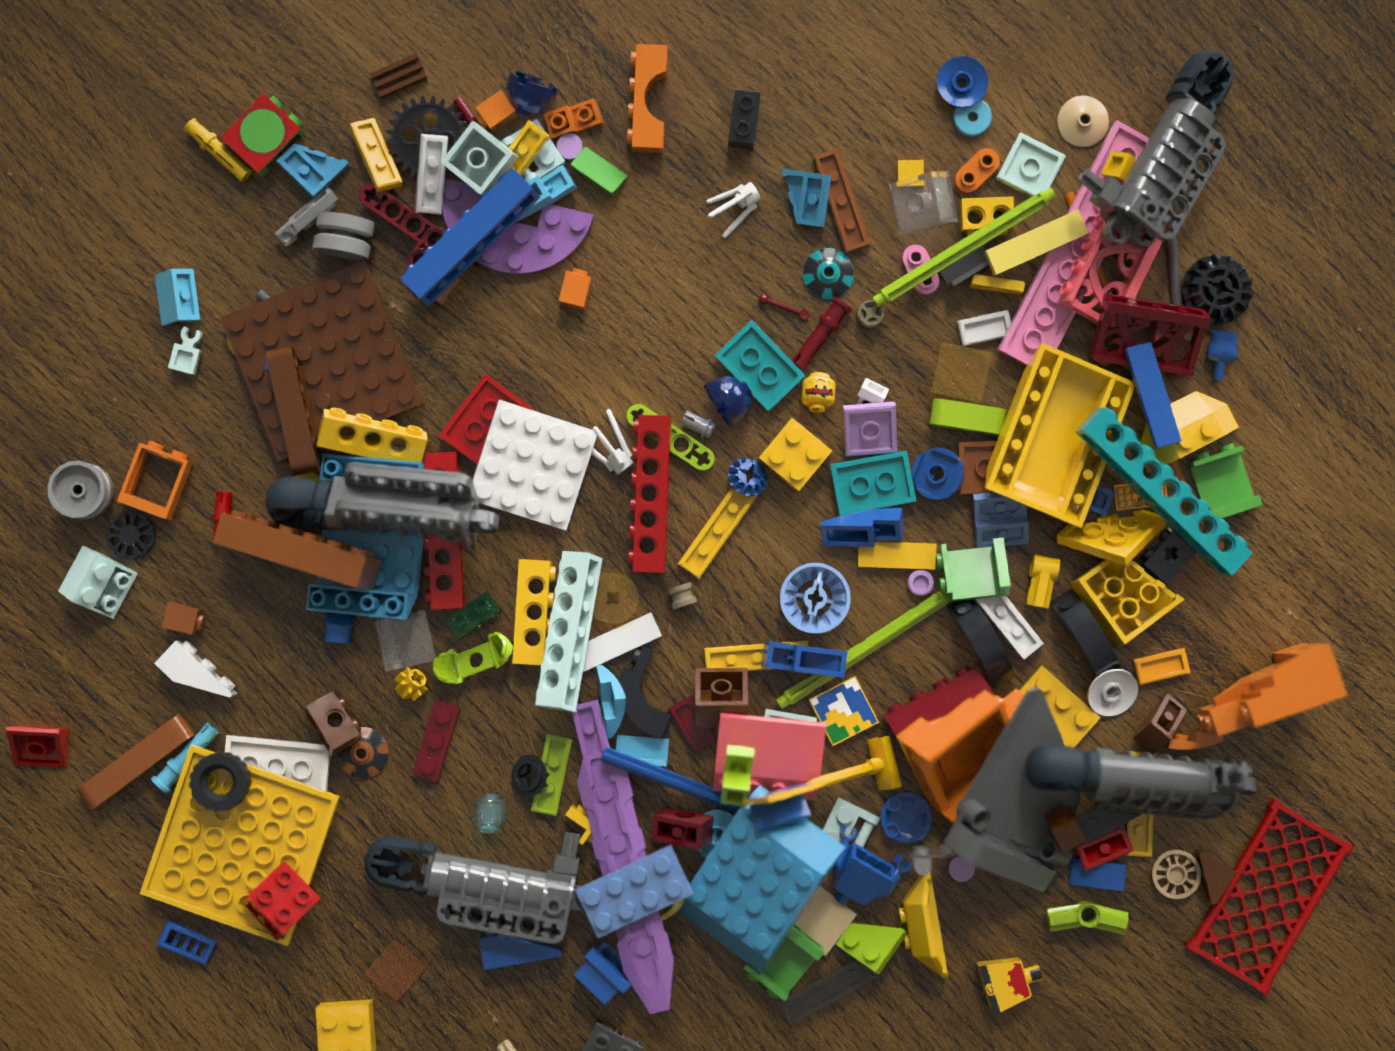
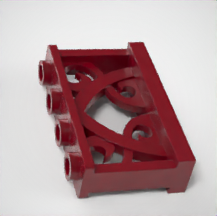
M1104 293L1102 308L1089 353L1097 364L1108 366L1110 363L1118 364L1122 368L1130 370L1124 350L1137 346L1130 333L1143 329L1151 319H1154L1161 334L1167 338L1153 347L1160 371L1168 372L1172 376L1183 378L1185 375L1193 376L1205 330L1208 328L1211 318L1204 309ZM1111 313H1116L1117 327L1108 328ZM1134 316L1141 318L1138 324L1127 326V324H1134L1131 321ZM1167 322L1174 323L1173 327L1169 328L1171 331H1174L1173 333L1164 329ZM1191 326H1195L1189 343L1183 337ZM1120 333L1121 336L1115 337L1110 341V344L1117 343L1118 348L1116 350L1105 349L1103 346L1104 340L1111 334ZM1178 343L1184 345L1187 349L1186 357L1180 361L1170 359L1173 353L1180 355L1179 349L1175 346Z

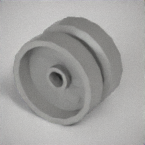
M318 212L316 226L326 233H319L314 236L312 249L316 252L339 258L368 260L371 246L360 239L373 237L375 223L368 219L344 213Z
M71 461L59 466L51 475L47 486L48 498L53 508L60 514L75 519H94L100 516L111 505L114 496L113 482L109 474L99 466L82 461ZM80 487L83 488L82 493H79Z

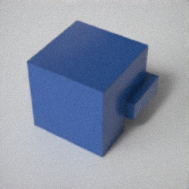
M606 939L597 948L592 946L585 955L586 959L576 969L574 974L604 1004L618 990L624 993L631 986L630 981L623 972L619 951Z

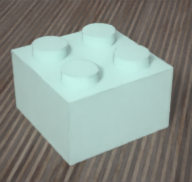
M472 121L441 163L480 195H483L498 183L499 178L509 171L519 156L479 124Z

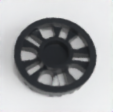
M126 511L116 515L107 525L105 533L109 549L118 557L130 560L146 555L153 547L156 536L151 520L144 514L135 511ZM128 515H130L131 525H128L127 522ZM137 516L144 520L140 526H135ZM120 518L124 522L122 528L115 524ZM146 526L149 527L147 531L141 532L140 530ZM112 528L120 530L119 535L111 533ZM143 535H150L149 544L141 541ZM118 537L120 541L114 546L111 538ZM139 543L144 550L141 552L136 544ZM125 544L123 550L119 552L118 550L121 547V545ZM129 546L134 548L135 555H127Z

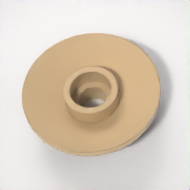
M1078 96L1068 100L1062 106L1058 114L1057 126L1059 133L1069 144L1076 147H1090L1097 144L1105 136L1109 126V117L1105 107L1098 100L1089 96ZM1083 115L1087 116L1089 123H1082L1080 117Z

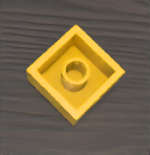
M791 418L758 460L796 492H799L832 450L795 419Z
M373 999L320 1003L316 1007L318 1051H376Z

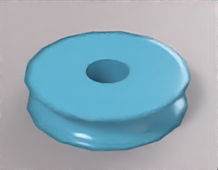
M983 100L969 107H956L953 115L954 126L958 132L968 137H976L985 133L992 120L991 109ZM974 113L977 116V120L974 122L970 121L968 115Z

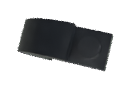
M1071 589L1050 602L1051 609L1071 634L1083 656L1086 666L1095 678L1105 671L1121 669L1117 656L1103 630L1084 602L1080 601Z
M974 600L957 601L948 606L947 609L970 644L982 672L992 687L995 689L1016 677L1014 668L1003 645L985 614L976 605Z
M643 646L641 651L636 649L631 664L635 665L634 669L623 666L619 683L626 697L625 712L638 728L661 739L671 714L651 705L643 695L641 680L653 652L652 649Z

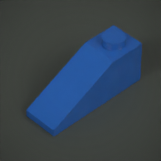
M484 931L485 935H481L479 938L484 970L561 957L563 955L562 947L545 942Z

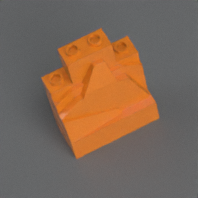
M1300 643L1272 653L1275 660L1274 664L1237 680L1236 683L1212 699L1213 704L1198 709L1200 715L1197 716L1200 728L1202 731L1206 730L1207 734L1221 736L1247 726L1257 727L1347 696L1330 645Z
M1018 689L1012 691L1003 700L998 695L993 696L984 690L976 698H968L945 717L930 722L920 717L897 736L928 804L952 824H954L958 817L956 814L957 805L963 799L1024 696Z

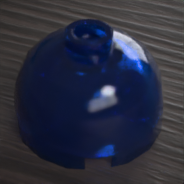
M511 70L506 83V95L509 102L517 107V113L530 117L531 113L539 114L547 111L553 105L559 88L551 82L548 87L545 86L544 82H542L543 79L521 71L514 73Z
M720 376L704 385V389L711 402H714L717 407L716 410L730 428L739 425L747 418L751 411L749 396L752 395V391L745 381L740 383L734 377Z

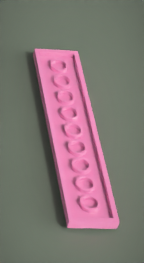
M1115 121L1090 170L1100 179H1107L1101 175V172L1111 151L1130 153L1136 158V162L1149 138L1120 121ZM1084 185L1078 191L1067 214L1079 209L1088 234L1047 252L997 349L1026 366L1040 343L1058 348L1076 313L1064 305H1060L1058 300L1061 296L1059 295L1060 288L1068 281L1071 275L1070 268L1074 261L1080 257L1083 251L1081 249L1082 243L1091 235L1094 228L1092 226L1093 221L1101 210L1089 201L1093 193ZM1111 229V233H1117L1114 229ZM1104 258L1096 262L1097 270ZM1080 286L1076 294L1080 303L1084 298L1082 295L1086 291L1083 286Z

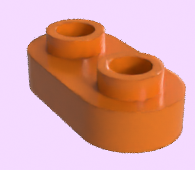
M989 148L978 151L957 172L954 179L956 188L962 193L976 191L999 167L1000 158L998 154ZM984 157H989L991 159V164L985 165L982 159ZM971 175L973 182H965L964 176Z

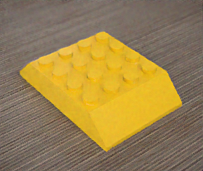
M1040 343L1023 372L987 466L985 489L1073 526L1082 528L1106 462L1075 431L1095 409L1101 407L1114 411L1118 416L1117 420L1122 423L1135 388L1134 382L1049 345ZM1107 429L1105 433L1106 439L1112 442L1114 435L1111 430Z

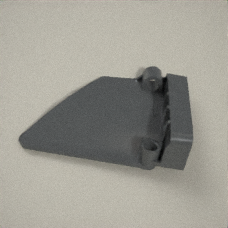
M1035 687L1025 692L963 799L957 805L956 814L958 817L943 843L976 867L1045 892L1057 873L1054 869L1055 866L1064 867L1068 865L1072 858L1071 849L1062 852L1045 815L1069 804L1073 814H1075L1081 801L1080 792H1076L1072 788L1067 791L1035 789L1026 779L1025 763L1032 749L1039 745L1065 747L1041 689Z

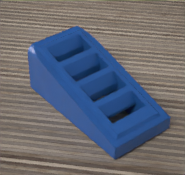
M167 919L157 940V946L206 965L217 940L171 919ZM172 929L176 930L172 942L167 941ZM183 933L186 934V937L180 947L177 943ZM193 937L196 941L190 952L186 949ZM203 941L206 943V945L202 951L201 956H199L196 953L199 949L201 942Z

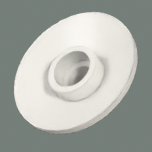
M1122 669L1105 671L1096 677L1089 687V705L1096 713L1103 716L1121 714L1134 703L1137 697V681L1131 673Z

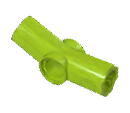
M1089 901L1046 908L1050 932L1085 926L1124 935L1128 924V912L1093 904ZM1085 908H1092L1093 915L1089 920H1082L1081 913Z

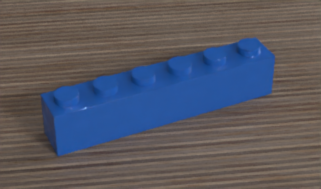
M512 168L508 173L503 174L499 178L498 183L490 191L485 192L480 197L479 202L473 208L465 211L461 219L453 227L448 228L434 246L427 248L423 256L415 264L410 265L400 279L429 307L540 196Z

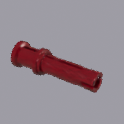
M835 296L832 299L833 303L825 314L819 316V324L791 360L803 371L832 331H838L840 328L839 324L845 315L852 311V308Z

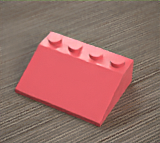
M721 713L713 791L722 792L728 745L754 748L749 790L751 795L760 785L771 792L794 784L807 783L813 778L821 776L826 723ZM819 788L803 792L805 800L817 801Z

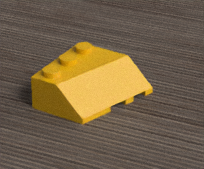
M1104 559L1069 584L1080 600L1087 606L1114 647L1126 644L1185 600L1180 595L1174 594L1166 588V585L1160 580H1155L1147 574L1141 566L1132 560L1124 566Z

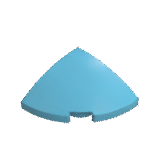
M597 665L601 711L607 739L614 736L622 722L626 697L615 676L604 666Z

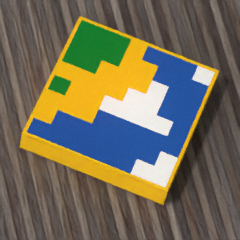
M856 676L809 699L820 723H826L825 732L832 746L879 723Z

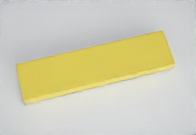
M1078 209L984 251L993 275H997L1088 234V231Z

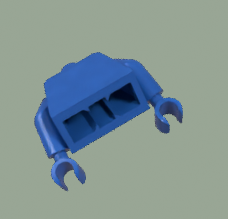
M843 824L840 827V835L843 838L841 842H838L846 848L832 868V876L835 878L834 887L838 891L835 894L836 901L846 906L853 899L861 905H867L872 900H878L891 895L901 879V872L905 873L910 870V861L906 860L902 866H899L903 856L898 854L893 858V865L854 842L850 846L849 841L856 838L857 830L854 827L851 835L845 836L847 824Z

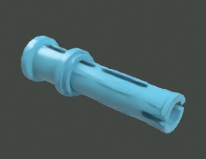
M207 722L175 758L168 759L166 767L157 776L151 778L153 783L169 794L171 792L170 788L180 777L190 745H196L205 749L220 734L219 731Z

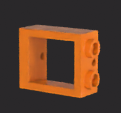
M149 441L147 445L139 443L117 501L163 519L172 520L194 462L186 460L188 455L173 450L172 454L162 451L164 446ZM149 453L182 465L166 507L133 495Z

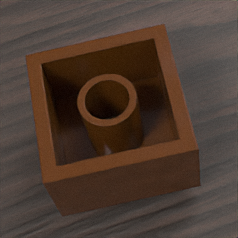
M695 668V728L719 727L721 713L748 715L747 668Z

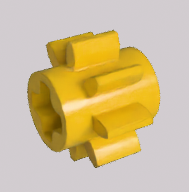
M407 667L394 679L398 682L395 690L403 699L411 698L413 701H416L428 690L424 686L427 681L425 675L417 669L410 670Z

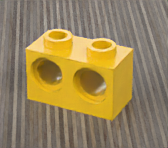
M1014 197L962 198L959 202L960 234H967L968 237L994 220V212L999 211L1005 214L1013 209ZM972 212L977 213L980 217V223H970L967 215ZM1015 226L998 235L997 237L1007 236L1008 232H1012Z

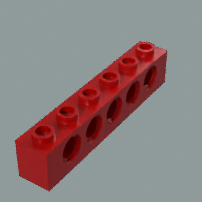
M639 415L638 420H634L633 435H638V445L633 446L632 461L637 462V472H632L631 487L636 488V498H631L630 513L635 514V524H630L629 538L634 539V550H629L628 564L633 565V572L664 573L666 571L672 416ZM648 434H655L658 437L659 443L654 449H650L645 445V437ZM647 460H653L657 463L658 469L654 475H649L644 471V463ZM646 486H652L656 489L657 496L652 501L646 500L643 496V489ZM645 512L654 514L656 522L653 526L649 527L643 524L642 515ZM644 538L653 540L655 548L652 552L642 550L641 541Z
M457 452L425 453V460H422L424 470L459 473V454ZM426 537L424 539V551L429 553V563H425V577L430 579V589H426L427 605H431V610L465 608L463 548H461L460 544L442 541L438 537ZM441 550H447L450 554L449 562L444 565L437 561V554ZM442 576H448L451 580L450 588L445 591L441 590L438 586V580Z

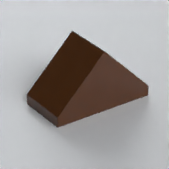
M1200 849L1194 850L1196 860L1201 869V881L1206 902L1212 905L1217 904L1236 871Z

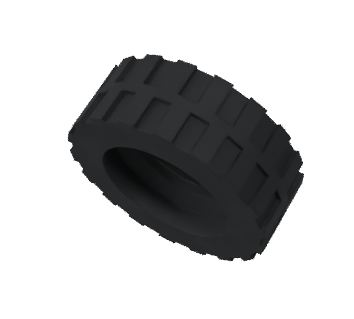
M216 752L202 758L195 764L193 772L190 773L189 788H191L192 797L197 800L196 802L199 805L204 806V809L213 810V812L227 811L237 806L250 791L251 773L246 767L247 764L239 756H234L230 752ZM215 769H225L233 778V786L226 794H216L208 786V776Z

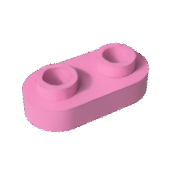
M920 245L909 246L902 255V263L907 273L930 260L928 252ZM913 253L919 254L920 261L914 262L911 259V255ZM938 274L930 277V285L920 283L914 287L916 292L921 295L932 294L939 286Z

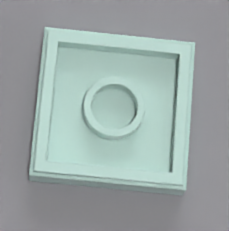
M1020 132L996 180L1032 197L1050 188L1066 155Z

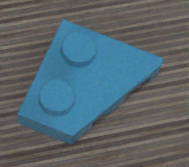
M296 143L276 160L277 164L313 199L349 167V162L344 159L338 160L327 156L326 153L317 150L311 151L307 147Z
M782 169V175L786 178L789 188L788 196L794 206L793 213L796 223L824 227L831 175Z

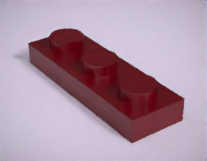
M435 699L414 766L413 775L438 782L461 706Z

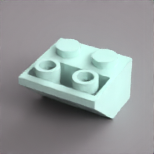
M82 546L58 592L71 602L114 619L138 573L102 553Z

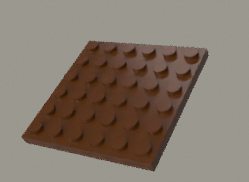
M366 260L220 317L278 462L289 458L270 373L264 369L267 362L266 351L293 346L316 446L324 409L339 408L344 410L346 414L354 416L365 414L370 416L372 420L381 422L424 405ZM343 427L340 430L344 435H349L354 431L351 427Z

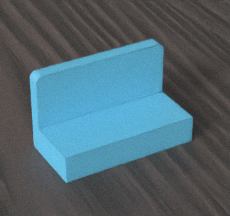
M169 269L156 274L155 283L161 325L165 326L176 322H195L200 320L194 270Z
M617 735V751L656 766H667L669 739Z

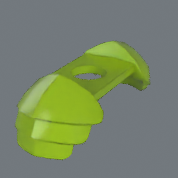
M494 632L493 634H488V642L459 654L454 649H450L447 653H441L438 657H435L433 660V672L444 683H462L465 678L493 667L496 669L501 667L510 657L513 645L501 633ZM476 653H480L483 656L482 664L479 667H472L470 663L471 657Z

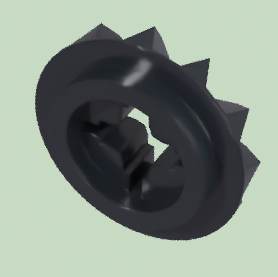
M525 755L519 758L514 764L511 774L515 790L527 797L542 794L541 790L548 786L546 784L547 777L550 775L546 770L548 764L544 763L541 757L535 755ZM531 772L537 774L532 780L524 777V775H528Z

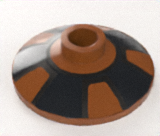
M360 727L359 741L339 752L337 758L341 768L348 775L358 779H368L376 776L385 768L389 759V746L379 731L370 727ZM360 748L366 751L365 758L358 757L357 752Z

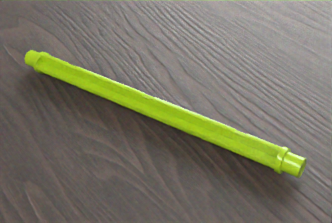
M1049 188L1043 193H1037L881 289L879 294L872 297L878 307L886 302L890 303L1049 205L1050 201L1057 198L1054 190Z
M938 591L915 608L866 638L863 642L847 651L845 670L948 604L946 593L941 594V591ZM811 674L806 679L801 680L784 691V694L777 698L776 701L782 709L789 704L793 705L835 676Z

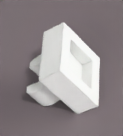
M866 378L857 395L859 396L857 404H862L864 400L871 403H883L889 389Z

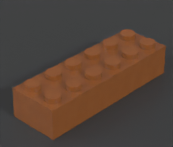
M232 510L231 514L221 513L213 539L215 544L362 589L374 590L383 562L382 559L375 558L376 552L352 547V545L344 542L329 540L327 537L318 534L307 533L299 528L288 527L276 521L258 518L256 515Z

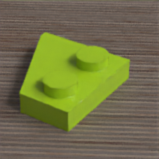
M850 923L835 945L879 975L908 933L902 928Z

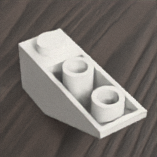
M182 640L175 641L154 663L173 682L227 697H235L238 694L233 690L235 685L227 677L223 676L221 678L215 672L216 667L208 659L204 658L202 660L196 654L198 650L187 640L185 642Z

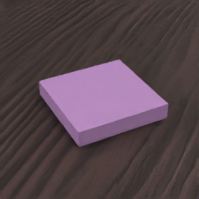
M895 402L843 406L846 456L897 452Z

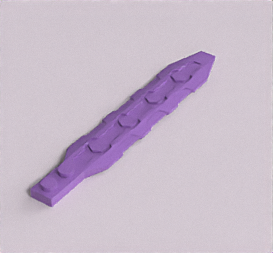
M594 700L578 704L576 712H572L583 755L577 784L593 835L592 845L595 857L599 860L602 876H605L646 857L644 849L646 844L642 829L638 825L632 801L633 791L628 771L600 760L603 749L609 747L599 702ZM660 910L616 930L618 938L617 947L623 972L650 1014L670 1009L674 958L668 933L664 931Z

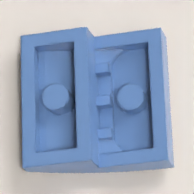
M995 492L973 494L977 548L991 547L993 538L1002 537L1004 538L1005 546L1029 544V522L1026 505Z

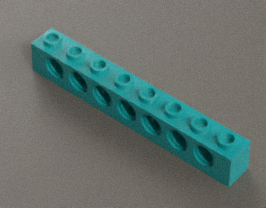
M1105 407L1095 409L1075 433L1222 577L1233 576L1252 554L1247 548V542L1240 536H1235L1229 530L1230 526L1222 518L1216 517L1210 511L1211 507L1204 500H1198L1192 494V488L1184 481H1179L1173 475V469L1167 464L1161 463L1149 446L1142 445L1136 439V433L1131 428L1124 427L1117 420L1118 416L1114 411ZM1107 429L1111 430L1114 435L1112 442L1106 439L1105 433ZM1126 447L1132 452L1130 461L1124 456ZM1144 466L1150 469L1151 475L1149 479L1143 475ZM1163 484L1167 485L1169 488V494L1167 497H1165L1161 491ZM1182 502L1188 508L1186 515H1183L1180 511ZM1201 520L1206 525L1204 533L1199 530V522ZM1219 539H1222L1224 542L1223 551H1220L1217 547Z

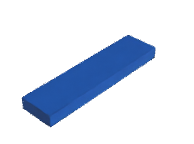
M1151 342L1126 348L1124 350L1154 448L1159 449L1182 442Z

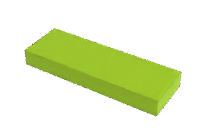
M547 734L542 761L548 764L546 766V770L550 774L546 780L548 786L541 790L542 794L534 796L531 811L557 816L573 739Z

